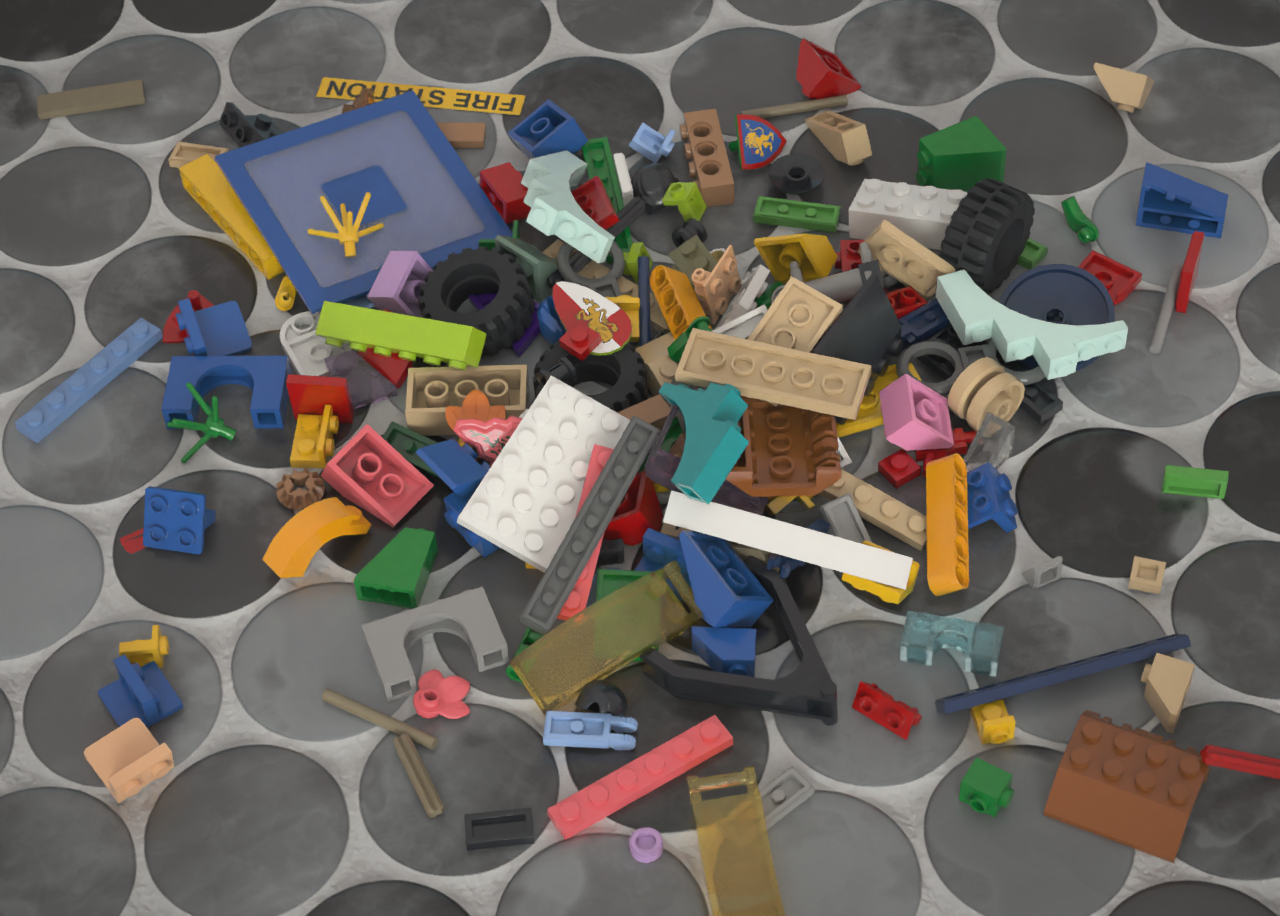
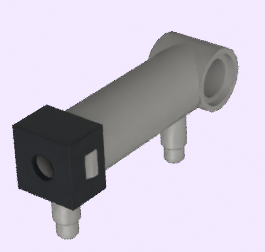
M867 242L859 245L862 264L858 265L859 268L805 282L806 285L841 303L852 300L870 275L875 274L878 276L885 293H889L883 267L878 259L873 260L872 252ZM797 261L791 262L789 264L790 275L804 283L799 263ZM781 285L774 290L771 296V303L774 302L785 285Z

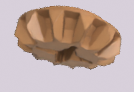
M307 468L302 472H297L293 469L292 474H283L282 481L276 483V494L279 502L285 507L295 510L304 509L320 501L325 492L324 481L320 478L318 472L311 473ZM305 484L306 490L299 488L295 491L294 485L303 486Z

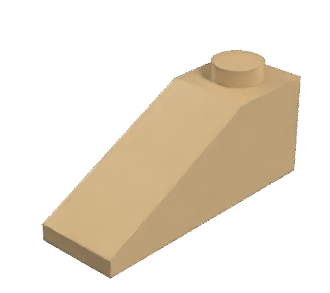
M829 110L805 119L809 129L836 160L853 166L862 163L864 158L872 155L865 124Z

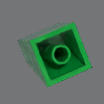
M977 116L971 117L919 139L916 180L920 186H933L948 190L959 189L967 192L971 187H975V183L983 179L993 178L1004 183L1007 148Z

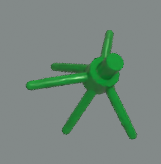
M190 382L186 384V387L208 417L204 423L176 418L172 419V422L167 423V426L170 428L197 430L205 434L181 459L182 463H186L211 437L216 439L219 435L232 441L236 433L235 429L224 425V419L219 418L218 397H212L211 409L209 403L203 400Z

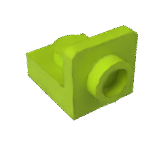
M696 182L672 183L662 199L665 206L678 205L679 212L683 216L684 221L690 218L700 221L707 208Z

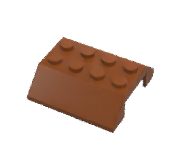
M740 395L748 407L737 425L742 429L740 433L749 443L726 477L727 481L751 497L815 496L841 478L840 457L836 453L839 446L834 415L778 404L775 407L767 401Z
M1086 710L1081 714L1060 761L1043 815L1174 863L1185 835L1189 817L1203 782L1206 783L1212 766L1202 762V756L1200 752H1196V748L1189 746L1186 750L1176 747V741L1168 739L1164 741V737L1140 728L1133 730L1132 725L1126 723L1121 727L1112 724V718L1106 716L1100 718L1101 714Z

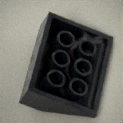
M870 275L813 351L814 354L871 365V375L864 396L871 394L877 378L884 376L890 360L893 356L897 357L903 347V341L901 340L902 327L877 275ZM835 416L836 422L844 425L848 419Z

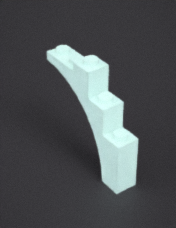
M567 150L530 159L521 181L522 185L529 188L523 201L531 207L526 222L547 236L556 235L598 264L605 262L615 237L594 222L576 203L571 193V190L578 188L588 164Z
M965 269L937 277L936 298L963 345L991 338L1005 363L1033 355L1048 380L1075 373L1076 365L1079 361H1086L1096 356L1125 349L1128 327L1123 320L1099 325H1067L1042 321L1013 311L992 299L974 283Z

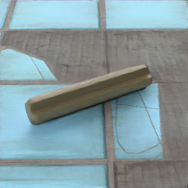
M403 733L401 736H396L393 740L395 750L427 815L431 818L441 815L444 812V804L410 735Z

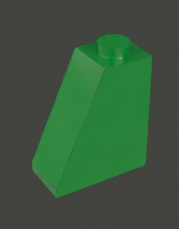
M405 527L355 576L354 585L357 600L411 609L419 607L438 553L435 532L423 528Z

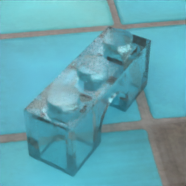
M907 611L901 639L900 660L932 666L933 657L937 651L943 648H954L959 650L965 657V672L996 677L1004 627L995 626L991 623L966 621L957 617L948 618L931 615L926 612Z

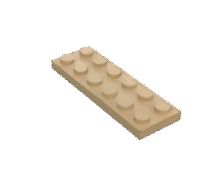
M692 328L675 372V381L707 388L710 383L723 386L727 383L737 388L741 392V396L856 420L871 375V365Z

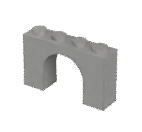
M483 586L473 590H465L460 594L445 599H437L429 604L414 609H406L401 613L382 619H375L370 623L361 625L365 645L387 703L415 694L418 691L408 653L417 640L431 633L447 632L462 638L467 643L479 672L509 663L507 643Z

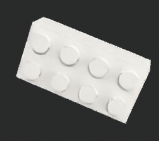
M864 179L848 209L849 238L865 240L885 219L927 249L941 250L940 246L945 237V230L949 226L954 211L957 210L959 202L962 198H965L967 192L959 189L948 190L933 186L909 185L904 182L894 183L879 179Z

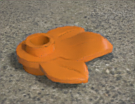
M474 389L465 397L462 407L447 406L445 416L448 426L453 431L457 419L476 418L485 422L493 417L506 419V411L503 405L490 407L486 395L478 389Z

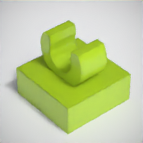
M643 242L632 243L630 252H623L626 264L623 275H632L636 283H638V257H649L650 270L653 264Z

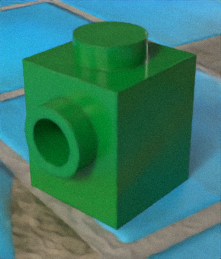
M976 757L961 780L959 800L970 805L972 809L979 813H987L996 817L1001 807L1007 808L1013 798L1015 791L1011 789L1013 774Z

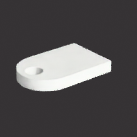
M310 311L302 312L292 316L283 324L280 330L282 349L286 356H288L297 375L336 377L359 367L358 359L348 344H343L342 348L333 347L325 344L326 339L315 334L321 312L311 314ZM301 325H310L309 328L304 330L297 329Z

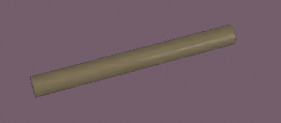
M846 95L745 110L740 111V114L754 115L764 119L847 106L848 99Z
M327 688L322 694L323 701L400 736L406 733L410 735L412 741L431 750H434L438 744L437 737Z

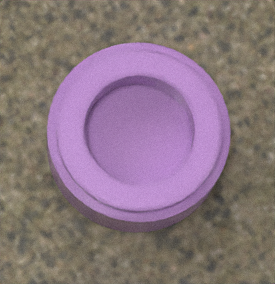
M643 827L634 831L629 839V849L632 857L643 863L657 860L663 852V838L661 834L650 827Z

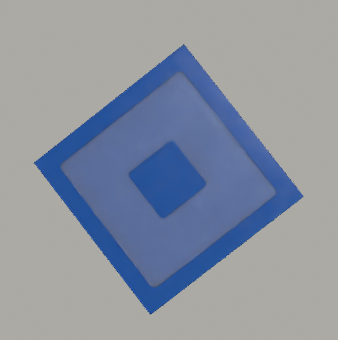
M413 90L215 156V161L311 314L321 312L324 301L343 304L368 295L390 251H417L434 271V266L440 260L442 262L447 260V256L455 252V254L463 252L462 249L469 247L472 250H476L479 247L478 242L480 239H494L498 235L512 237L513 235ZM367 192H370L371 197L358 231L379 223L384 224L382 229L359 238V242L355 244L356 257L352 258L345 257L344 245L339 244V240L311 235L307 232L308 229L338 233L337 228L320 201V196L326 198L343 227L340 204H345L347 213L349 211L353 213L354 225L364 196Z

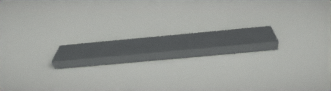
M634 415L632 416L518 622L547 637L659 435L660 429Z

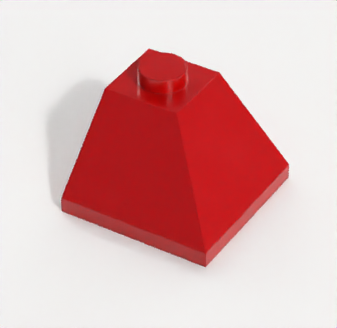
M803 38L800 42L796 79L802 85L801 91L811 100H814V98L822 99L842 96L858 91L862 87L836 54Z
M648 470L636 474L604 532L603 539H623V544L635 546L643 543V535L648 528L660 532L663 514L651 474Z

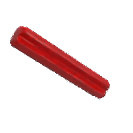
M1207 744L1200 751L1202 762L1206 765L1280 779V759L1210 744Z

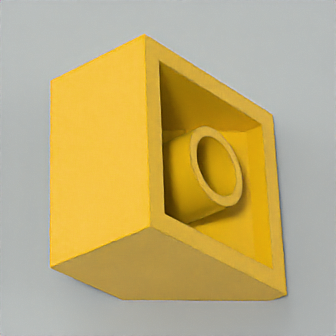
M794 234L755 238L753 242L775 281H780L783 284H786L791 277L789 265L791 262L797 261L799 263L803 280L808 282L827 277L838 258L827 236Z

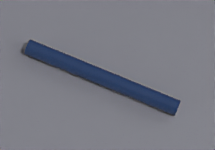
M647 256L638 257V298H640L639 347L651 341L649 257Z

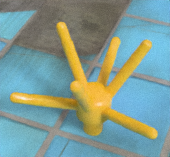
M367 192L364 196L354 225L353 213L351 211L347 213L345 204H340L343 227L326 198L320 196V201L337 228L338 233L308 229L307 232L311 235L339 240V244L344 245L345 257L352 258L356 257L355 244L359 242V238L382 229L384 224L379 223L358 231L371 197L370 192Z

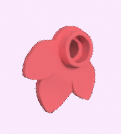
M437 669L430 670L418 680L419 690L413 697V706L418 715L428 719L435 718L438 715L448 719H458L470 713L469 707L462 701L469 692V681L459 676H448L444 679L441 672Z

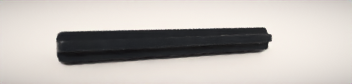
M634 197L617 213L620 221L606 229V231L616 238L646 209L644 200ZM577 250L569 258V263L573 271L578 273L592 259ZM558 269L547 278L548 286L552 289L557 282H566Z

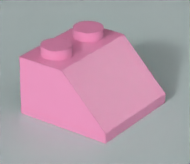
M904 374L879 392L884 434L889 442L898 445L906 451L950 448L954 445L947 398L908 374Z

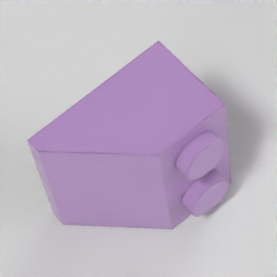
M390 251L367 298L378 310L383 311L386 308L394 313L423 318L418 303L420 298L419 292L422 284H426L425 277L429 271L433 272V269L417 251Z

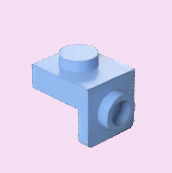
M642 123L628 146L656 163L661 155L667 157L675 143L671 140L676 132L671 129L665 137L645 123Z

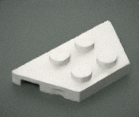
M760 264L753 268L751 272L748 271L745 274L739 292L733 295L726 312L720 318L715 329L755 309L757 303L754 302L755 297L759 298L768 286L765 279L770 272L769 269Z

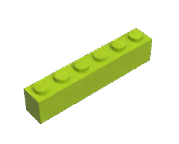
M329 301L323 302L315 333L326 339L325 344L333 347L342 348L343 344H349L350 349L360 352H366L367 348L374 349V353L391 357L393 352L398 353V357L401 359L415 361L416 357L424 358L423 362L440 366L442 361L449 363L448 366L463 371L466 370V366L478 368L487 335L473 326Z

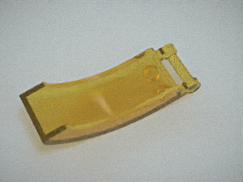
M676 560L585 608L541 637L509 662L544 716L546 712L555 711L570 703L588 683L593 680H602L620 667L639 657L649 647L655 648L704 620L703 613L695 603L692 589L679 572L681 568ZM670 579L692 611L691 613H687L665 580Z
M754 766L743 767V771L703 778H698L697 775L688 776L687 786L711 916H785ZM746 784L747 794L705 801L701 799V791Z

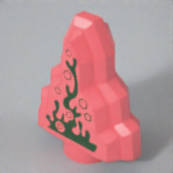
M511 415L507 419L493 417L486 422L476 418L457 419L453 431L464 443L476 447L479 457L489 462L491 467L523 418Z

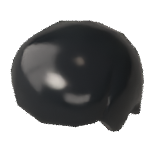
M593 680L587 683L575 702V705L582 709L595 712L600 708L602 714L609 711L612 716L617 715L619 717H624L628 709L627 699L620 688L604 680Z

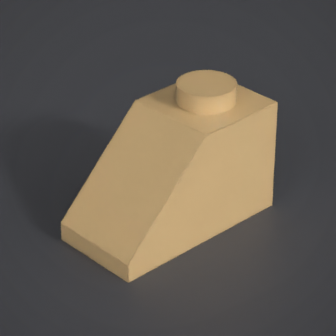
M1156 653L1153 664L1146 663L1142 674L1141 682L1146 683L1144 697L1166 732L1173 734L1192 681L1195 664Z

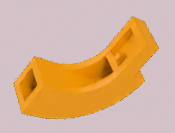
M337 497L323 499L309 505L292 517L276 534L262 560L280 578L303 577L311 559L325 543L342 535L367 534L371 523L362 515L361 510L351 505L345 506Z

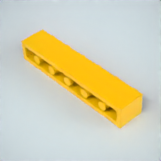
M208 154L179 168L184 189L268 280L285 272L218 164Z

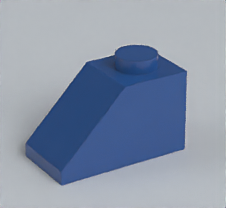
M692 626V651L715 672L755 677L756 629Z

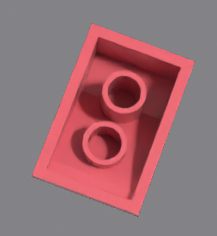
M368 424L326 464L320 475L343 497L393 528L434 486Z

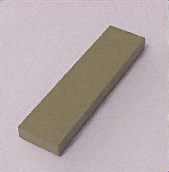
M142 79L37 95V109L40 120L145 104Z

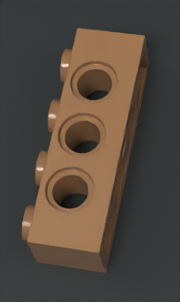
M716 109L684 113V124H680L679 127L681 140H686L687 142L684 143L685 158L691 159V162H688L690 178H695L693 182H696L707 207L735 204L734 181Z

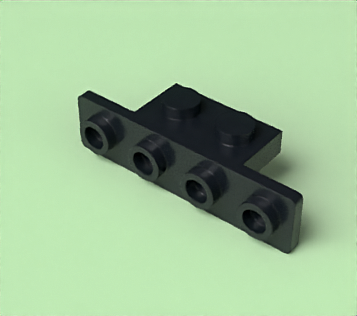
M232 102L226 103L219 122L220 126L241 147L286 133L268 115H244Z

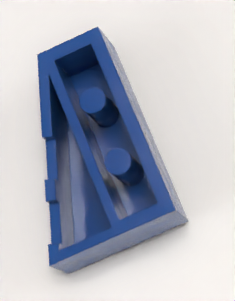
M1146 162L1136 226L1188 234L1198 231L1205 233L1204 236L1221 238L1228 194Z

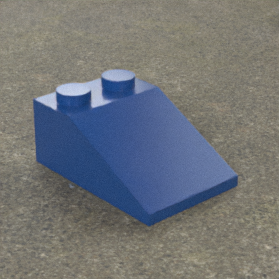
M682 531L679 534L685 563L695 603L703 613L704 620L713 627H751L774 600L727 540L696 531Z

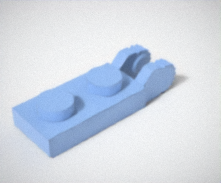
M548 711L545 718L543 745L605 749L611 747L616 751H630L635 748L636 740L633 736L623 734L635 733L638 722L632 717L612 716V714Z

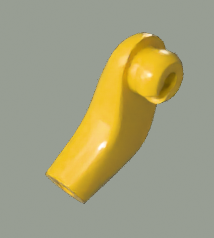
M285 276L281 281L274 300L275 306L281 311H289L293 307L297 292L288 276Z

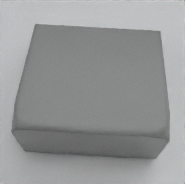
M1061 556L1053 558L1022 572V575L1033 590L1060 579L1063 558Z

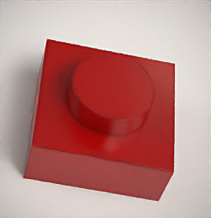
M579 320L559 339L560 347L581 361L602 342L599 333Z
M903 449L878 462V471L896 489L920 476L921 467Z

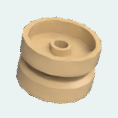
M985 357L970 364L959 375L948 394L947 405L959 418L966 420L968 425L977 433L985 436L1002 428L1013 417L1024 398L1025 388L1023 383L1015 376L1007 372L1005 373L1004 368L994 359Z

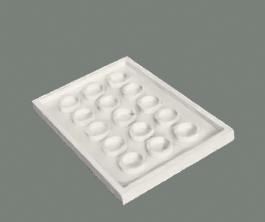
M550 376L458 516L457 523L545 573L575 520L594 444L614 449L630 420L557 378Z

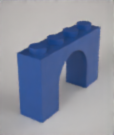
M172 356L161 408L166 428L178 429L167 426V423L172 422L174 418L193 422L198 420L200 405L186 387L188 382L194 386L202 398L211 390L222 385H244L253 390L250 412L254 428H284L289 398L286 380L288 374H292L288 356Z

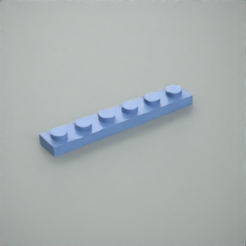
M139 318L14 422L17 430L34 442L39 443L163 338L161 329L145 319Z

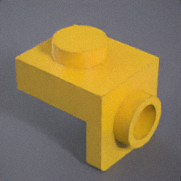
M813 496L766 497L769 502L763 508L770 516H773L794 498L804 509H811L815 505L811 501Z

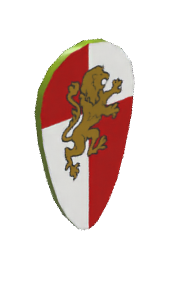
M561 281L553 286L555 310L566 331L579 320L601 335L602 342L590 354L597 356L611 355L621 350L629 342L632 335L631 320L626 312L616 304L582 285Z

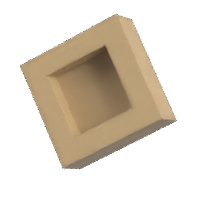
M1134 556L1128 588L1160 595L1166 562Z

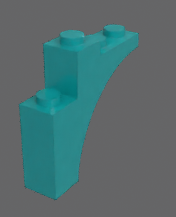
M664 382L658 392L676 410L682 412L686 425L683 455L671 482L688 498L710 504L749 443L740 433L742 429L737 425L748 405L740 397L741 392L727 383L724 386L710 383L706 390L698 388L696 391L682 383L674 385Z

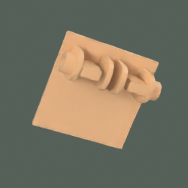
M732 245L728 246L712 272L698 268L694 270L691 277L705 315H710L711 322L714 325L720 315L726 312L728 303L733 295L739 292L742 281L739 277L737 260Z

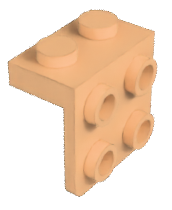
M139 718L129 720L84 750L86 760L117 803L134 796L143 787L155 779L163 777L174 768L172 751L165 742L159 745Z

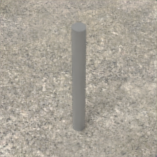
M1175 264L1172 268L1149 347V351L1153 354H1159L1162 349L1178 293L1183 267L1181 264Z

